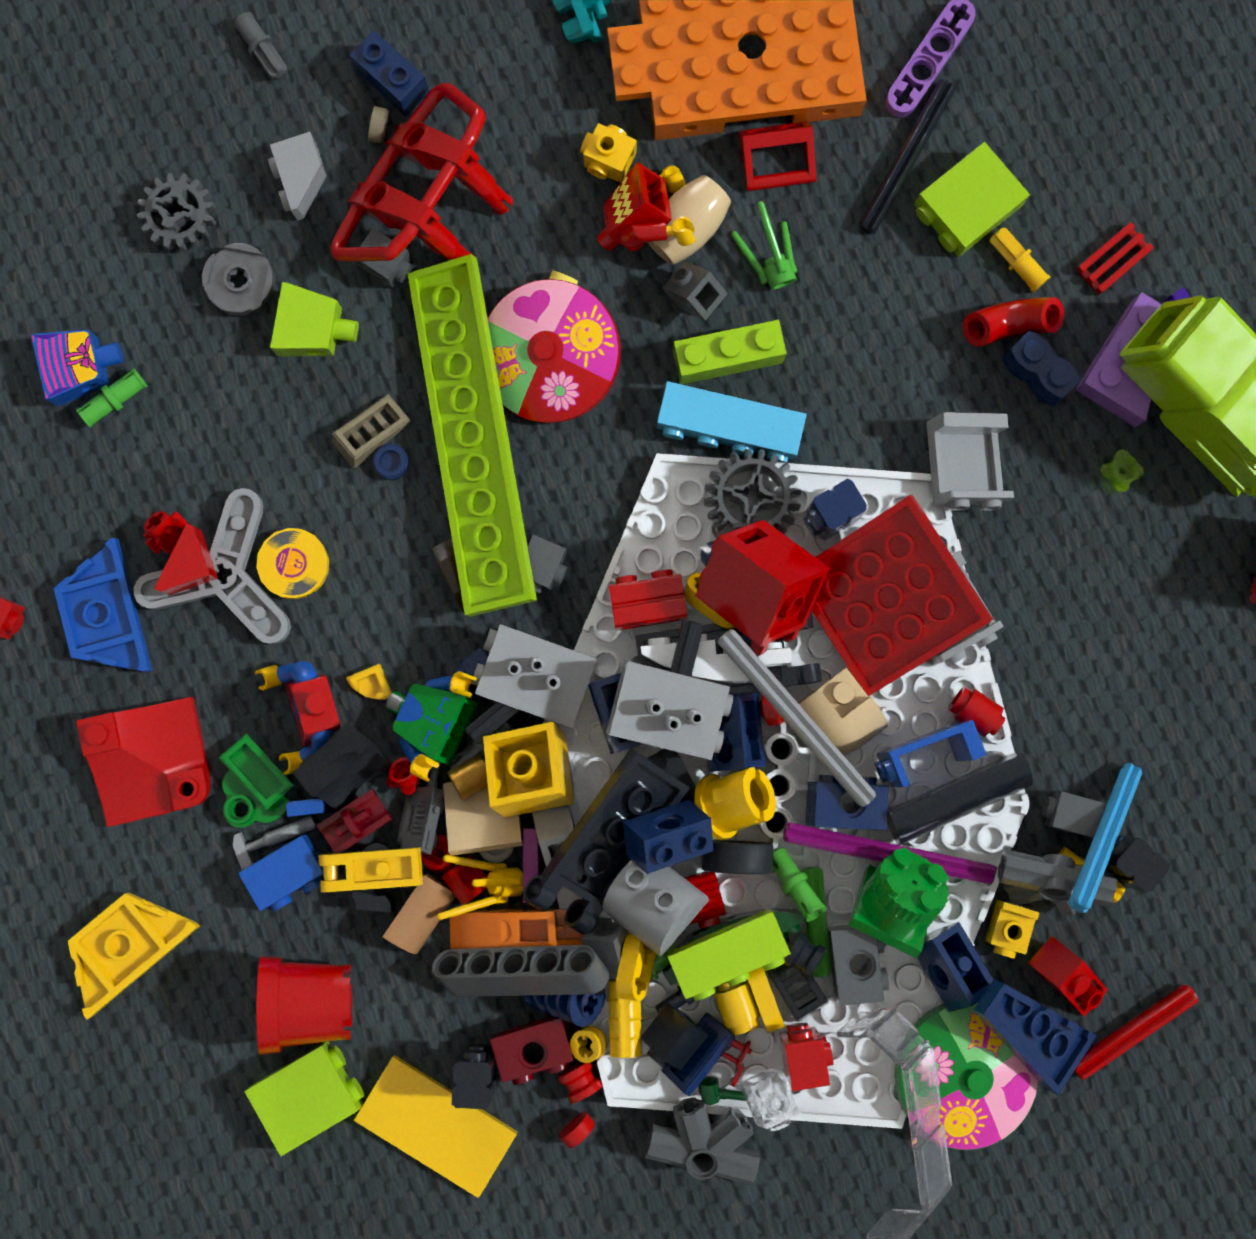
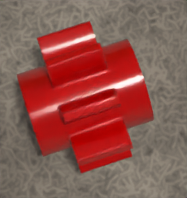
M164 511L154 513L144 525L146 533L143 536L147 539L145 544L155 554L160 553L162 550L166 554H171L187 521L177 511L171 515Z

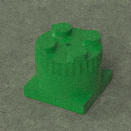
M907 848L895 850L891 855H887L878 867L869 864L864 871L849 926L917 958L922 952L927 928L948 902L949 888L946 885L948 875L941 865L933 864L927 858H923L919 854L916 855Z

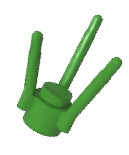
M759 201L757 206L773 257L764 261L766 267L762 268L736 231L731 232V237L756 271L761 285L769 283L770 289L776 290L797 280L795 273L798 271L793 260L787 222L783 221L781 223L784 256V254L780 253L764 202Z

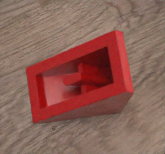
M186 523L154 589L168 595L218 579L203 532Z

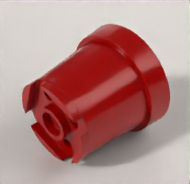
M260 956L256 998L259 1055L282 1052V1047L351 1040V1031L344 1030V1027H352V985H350V977H344V975H352L351 964L283 962L282 957Z

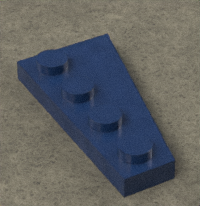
M997 980L992 981L973 1009L1046 1090L1056 1095L1060 1094L1097 1037L1094 1033L1083 1029L1078 1024L1056 1014L1051 1009L1040 1005L1035 1000Z

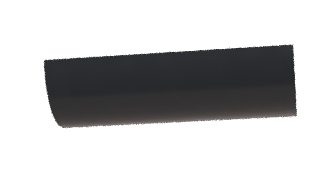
M1012 753L888 809L887 824L896 844L902 845L1032 786L1033 778L1027 758L1024 753Z

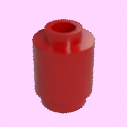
M963 686L948 707V710L954 714L953 718L957 721L973 720L978 734L982 738L988 733L994 736L1005 721V717L1002 716L1004 708L975 688L970 690Z

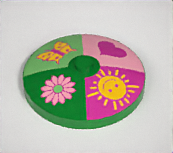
M977 1003L972 1007L948 1012L945 1005L941 1004L925 1013L906 1034L898 1051L895 1064L896 1093L907 1118L921 1133L932 1141L956 1150L985 1148L1009 1136L1028 1115L1034 1103L1039 1084L1034 1075L973 1011Z

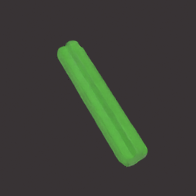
M804 868L802 872L806 873L810 878L809 885L822 904L826 906L822 868ZM826 911L821 912L822 915L815 920L806 921L809 941L816 946L822 945L827 948L812 974L813 977H827L832 973Z

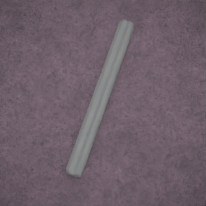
M733 629L726 631L718 639V644L855 802L862 807L869 804L876 796L875 791Z

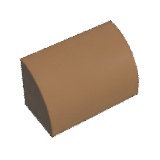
M431 873L425 874L423 876V885L416 886L383 935V938L407 952L418 954L440 921L437 919V915L447 911L456 896L447 884Z

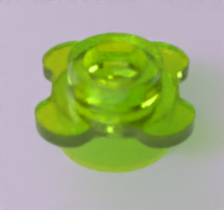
M1126 450L1117 451L1114 459L1110 463L1103 464L1100 468L1101 476L1108 478L1114 484V489L1117 492L1127 491L1129 484L1135 479L1141 478L1144 472L1143 467ZM1120 468L1125 470L1124 474L1119 473Z

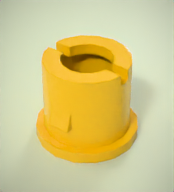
M755 767L746 768L722 777L713 774L704 776L698 781L695 788V805L711 817L712 837L717 840L730 839L740 829L769 821L773 818L776 810V799L770 780L760 769L755 770Z

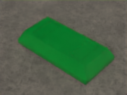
M247 733L219 757L265 810H268L294 786Z

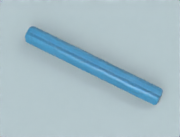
M1132 763L1124 764V767L1120 770L1069 899V906L1079 913H1086L1092 906L1142 776L1141 768L1134 766Z

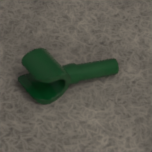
M705 1076L698 1086L701 1099L708 1105L716 1104L720 1099L749 1101L750 1092L719 1088V1079L713 1076Z

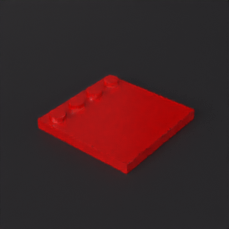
M913 495L907 496L816 556L830 570L814 603L812 612L850 672L868 696L993 620Z

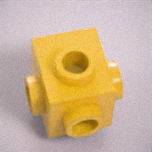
M598 123L593 134L590 132L586 134L580 152L584 153V167L588 168L587 171L599 179H606L608 177L621 183L637 153V140L627 136L623 129L615 125H608L606 127Z

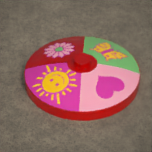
M537 280L526 283L508 293L491 311L488 317L489 330L502 404L508 410L520 417L535 422L561 423L574 420L588 413L608 394L614 384L620 366V336L610 312L592 293L581 286L563 280Z

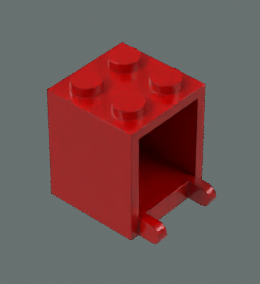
M765 520L719 535L711 546L712 554L709 562L700 574V585L695 597L752 640L750 649L757 657L766 652L769 643L779 638H782L784 642L795 640L799 630L807 622L830 568Z

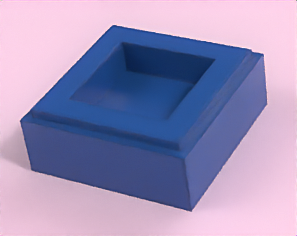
M320 798L291 801L286 804L287 817L330 812L329 805Z

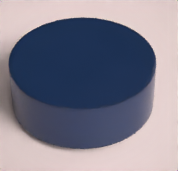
M384 444L373 455L372 462L375 471L386 480L401 478L409 468L408 455L399 445Z

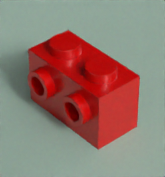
M795 1023L786 1026L787 1031L779 1032L785 1076L792 1091L830 1086L827 1066L834 1065L830 1042L827 1043L826 1037L821 1036L815 1027H809L808 1023Z

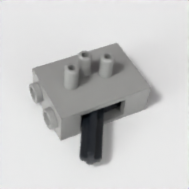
M501 624L497 631L490 628L483 648L490 651L485 665L477 664L473 675L477 679L476 681L472 680L471 684L477 686L475 694L496 702L466 727L465 730L469 737L475 743L481 744L483 736L493 734L520 710L573 728L597 659Z

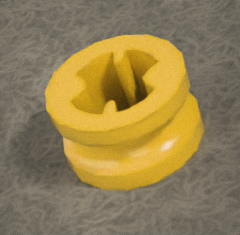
M587 1026L577 1031L570 1040L572 1054L583 1063H590L602 1057L608 1047L606 1035L596 1026ZM587 1038H590L592 1041L590 1051L585 1047L588 1043Z

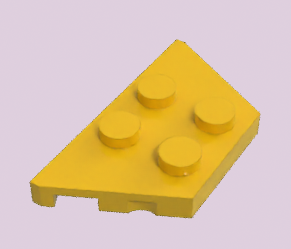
M128 892L123 894L69 939L70 955L76 965L74 974L77 987H81L85 1006L82 1012L86 1020L92 1018L200 927L199 924Z

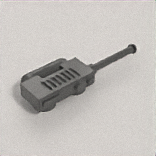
M438 762V768L432 767L427 786L416 787V791L405 799L397 836V843L401 846V849L421 847V854L431 855V852L437 845L438 836L436 828L438 818L445 808L444 790L437 788V778L441 762Z

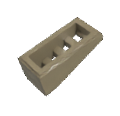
M388 394L333 432L332 443L354 469L373 455L380 446L386 444L409 425L411 420ZM385 409L395 423L390 425L380 412ZM372 418L383 429L381 433H378L369 421ZM363 428L371 440L366 442L358 430ZM349 437L359 446L357 450L348 442L347 439Z

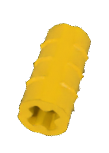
M609 979L608 1019L610 1026V1056L615 1058L642 1056V1039L640 1038L642 1035L641 1001L620 999L616 991V979Z

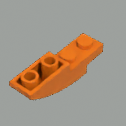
M568 908L546 909L543 911L539 909L474 910L450 917L451 949L583 945L581 938L584 934H580L565 924L564 918Z

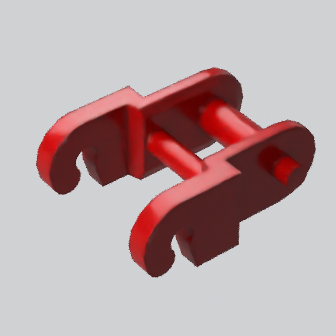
M734 1039L730 1046L741 1051L738 1058L726 1052L722 1055L725 1059L735 1063L737 1067L734 1072L735 1075L729 1083L732 1087H735L745 1069L742 1061L746 1053L751 1054L752 1049L749 1048L751 1045L749 1040L743 1044Z

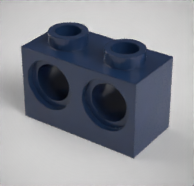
M758 693L733 694L730 718L728 719V717L723 716L719 729L724 731L721 750L719 753H713L712 760L706 759L709 772L766 767Z

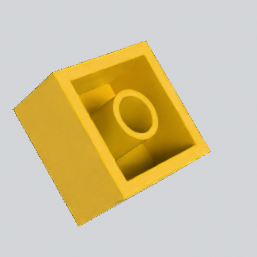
M554 722L483 736L489 805L494 811L506 818L574 804L567 737Z

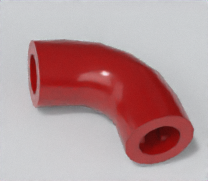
M1056 297L1021 299L995 304L969 313L963 321V332L967 341L977 347L1003 338L1025 335L1028 331L1034 333H1056L1063 324L1064 309L1062 303Z

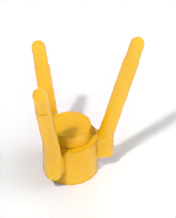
M444 855L443 861L492 871L488 874L487 878L473 880L472 885L475 887H487L488 892L494 895L441 912L437 915V919L443 920L493 904L507 903L508 897L520 896L523 892L522 871L518 867L507 868L505 863H490L459 856Z

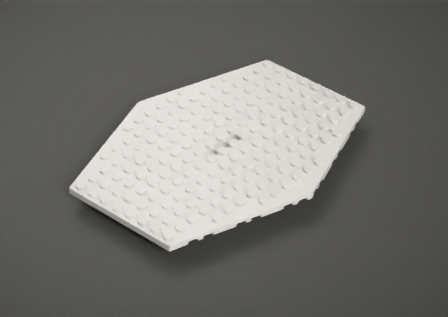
M656 454L574 651L597 659L589 684L621 673L624 660L639 664L635 635L681 628L683 621L616 631L609 585L616 584L615 578L637 575V581L652 579V572L672 569L673 575L681 574L683 590L685 592L688 577L694 573H702L705 568L700 558L701 549L709 554L711 548L706 543L715 541L719 535L726 534L730 530L726 526L722 531L717 532L715 526L721 520L720 517L714 520H708L707 514L711 510L716 509V507H706L703 503L705 498L714 496L704 491L706 484H716L709 478L710 472L717 471L723 474L718 467V462L724 460L732 466L730 459ZM777 462L775 466L780 468L785 463ZM788 463L790 468L784 476L796 475L798 478L797 482L789 486V488L801 489V495L790 500L797 501L801 504L799 511H788L796 517L794 524L783 522L787 528V532L784 535L814 557L909 495L914 496L951 555L962 551L951 518L952 512L948 510V505H934L931 474ZM744 471L734 475L725 486L733 488L734 485L743 486L750 481L752 471ZM763 474L762 483L764 488L771 493H776L775 497L781 498L776 483L769 476ZM847 478L852 480L867 504V511L856 523L844 530L841 529L839 533L825 541L822 538L820 539L818 535L813 537L807 529L803 518L806 517V510L814 497L828 489L831 491L833 486ZM754 482L752 490L749 491L748 495L743 493V496L748 497L749 514L757 500L762 502V499L756 497V482ZM723 497L725 507L730 515L742 522L741 507L734 502H730L729 498ZM771 508V510L762 509L757 511L753 523L761 520L766 522L772 520L779 513L780 509ZM685 600L687 620L695 621L702 625L714 623ZM813 612L814 628L801 630L798 632L795 640L784 642V647L791 648L792 663L787 665L788 667L820 663L822 682L784 687L797 703L817 690L844 668L849 670ZM975 643L964 649L967 656L949 667L945 661L934 665L932 660L929 659L870 695L884 714L888 726L858 750L843 755L862 777L877 778V785L889 786L888 782L883 783L877 773L875 762L879 761L876 753L959 722L953 718L954 714L948 710V707L963 686L970 690L973 688L977 689L1004 708L998 683L995 682L992 671L990 653L986 645L979 649ZM589 687L586 689L573 728L554 722L567 737L574 804L569 806L575 826L630 750L629 748L617 753H610ZM760 691L743 693H758L766 767H757L755 770L760 769L769 780L775 775H781L786 779L788 785L786 792L781 796H775V812L778 811L784 816L785 825L790 822L806 826L807 782H819V775L832 774L785 720L781 725H767ZM1005 709L1002 713L1005 721L999 731L994 736L989 733L984 738L980 736L987 754L984 757L973 761H956L948 738L899 756L910 785L906 787H889L888 809L1015 753ZM544 719V722L542 724L553 721ZM779 738L787 741L790 746L789 755L783 760L775 758L771 753L772 743ZM648 744L632 747L646 758L664 749ZM677 752L695 786L704 776L713 774L722 777L743 770L709 772L706 759ZM1025 789L901 845L994 865L996 868L995 879L992 884L948 876L946 885L949 888L948 902L927 928L926 936L936 929L960 922L973 946L975 945L974 941L980 925L985 920L999 885L997 874L1002 853L1005 849L1011 850L1014 847L1017 832L1024 815L1027 814L1029 809L1028 794L1025 793ZM848 792L841 797L840 804L842 809L848 812L853 807L854 800ZM766 822L740 829L732 838L726 839L772 843L773 852L780 848H785L801 873L807 867L822 868L828 927L849 924L864 871L869 864L878 867L881 863L865 858L787 843L783 840L785 825L782 830L773 833L768 830ZM888 824L887 830L814 827L896 844ZM702 855L669 866L682 877L705 872L702 870ZM773 870L770 874L715 872L726 915L719 916L720 919L743 912L768 908L798 909L800 911L792 897L786 896L782 891L783 884ZM583 873L577 877V881L582 880ZM564 886L557 893L560 909L568 908L575 900L582 899V897ZM604 910L599 915L601 918H611ZM806 920L799 923L801 929L789 937L793 945L801 933L807 935ZM698 922L689 924L685 928V932L679 935L674 941L677 947L687 944L686 936L700 929ZM884 943V953L878 954L880 968H886L889 990L883 991L884 1001L839 1006L835 1001L832 973L827 977H814L829 1004L800 1022L796 1021L767 971H764L785 1027L767 1033L762 1018L759 1016L757 1017L760 1023L759 1027L749 1032L735 1035V1039L743 1044L748 1040L751 1041L749 1048L752 1049L751 1054L746 1053L742 1061L745 1069L735 1087L730 1086L729 1083L731 1078L734 1077L737 1067L735 1063L722 1056L706 1076L718 1078L719 1088L750 1092L749 1101L720 1099L718 1103L713 1105L705 1103L708 1114L722 1115L732 1107L734 1109L738 1108L746 1117L902 1129L906 1115L898 1100L895 1087V1064L898 1051L906 1034L916 1021L931 1009L944 1004L918 959ZM857 954L852 957L849 964L852 972H861L866 968L868 963L866 955ZM793 967L779 975L781 981H784L799 972V970ZM663 971L657 974L659 976L657 980L655 978L650 980L647 995L641 1000L642 1034L659 1014L655 1006L679 990L677 988L679 983L677 982L670 986ZM802 979L787 988V991L791 995L809 983L806 979ZM607 983L604 987L606 998L602 1011L596 1020L588 1025L600 1028L608 1041L606 1053L597 1059L607 1106L673 1111V1107L678 1105L683 1099L695 1097L702 1100L698 1087L691 1096H688L661 1071L663 1067L647 1054L650 1047L643 1040L642 1056L633 1058H615L610 1056L609 983ZM718 986L714 987L715 991L719 990ZM812 991L797 1000L795 1004L799 1008L817 996ZM714 995L695 1001L691 1005L686 1003L678 1008L687 1013L696 1023L707 1012L725 1027ZM795 1023H808L809 1027H815L821 1036L826 1037L827 1043L830 1042L834 1062L833 1066H827L830 1086L792 1091L785 1076L779 1032L787 1031L786 1026ZM729 1045L725 1052L738 1058L741 1051Z

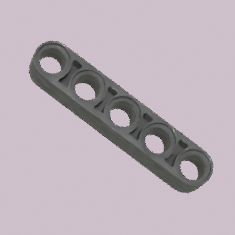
M587 945L448 949L441 952L432 964V971L436 978L453 996L595 994L601 991L609 981L608 969L595 951Z

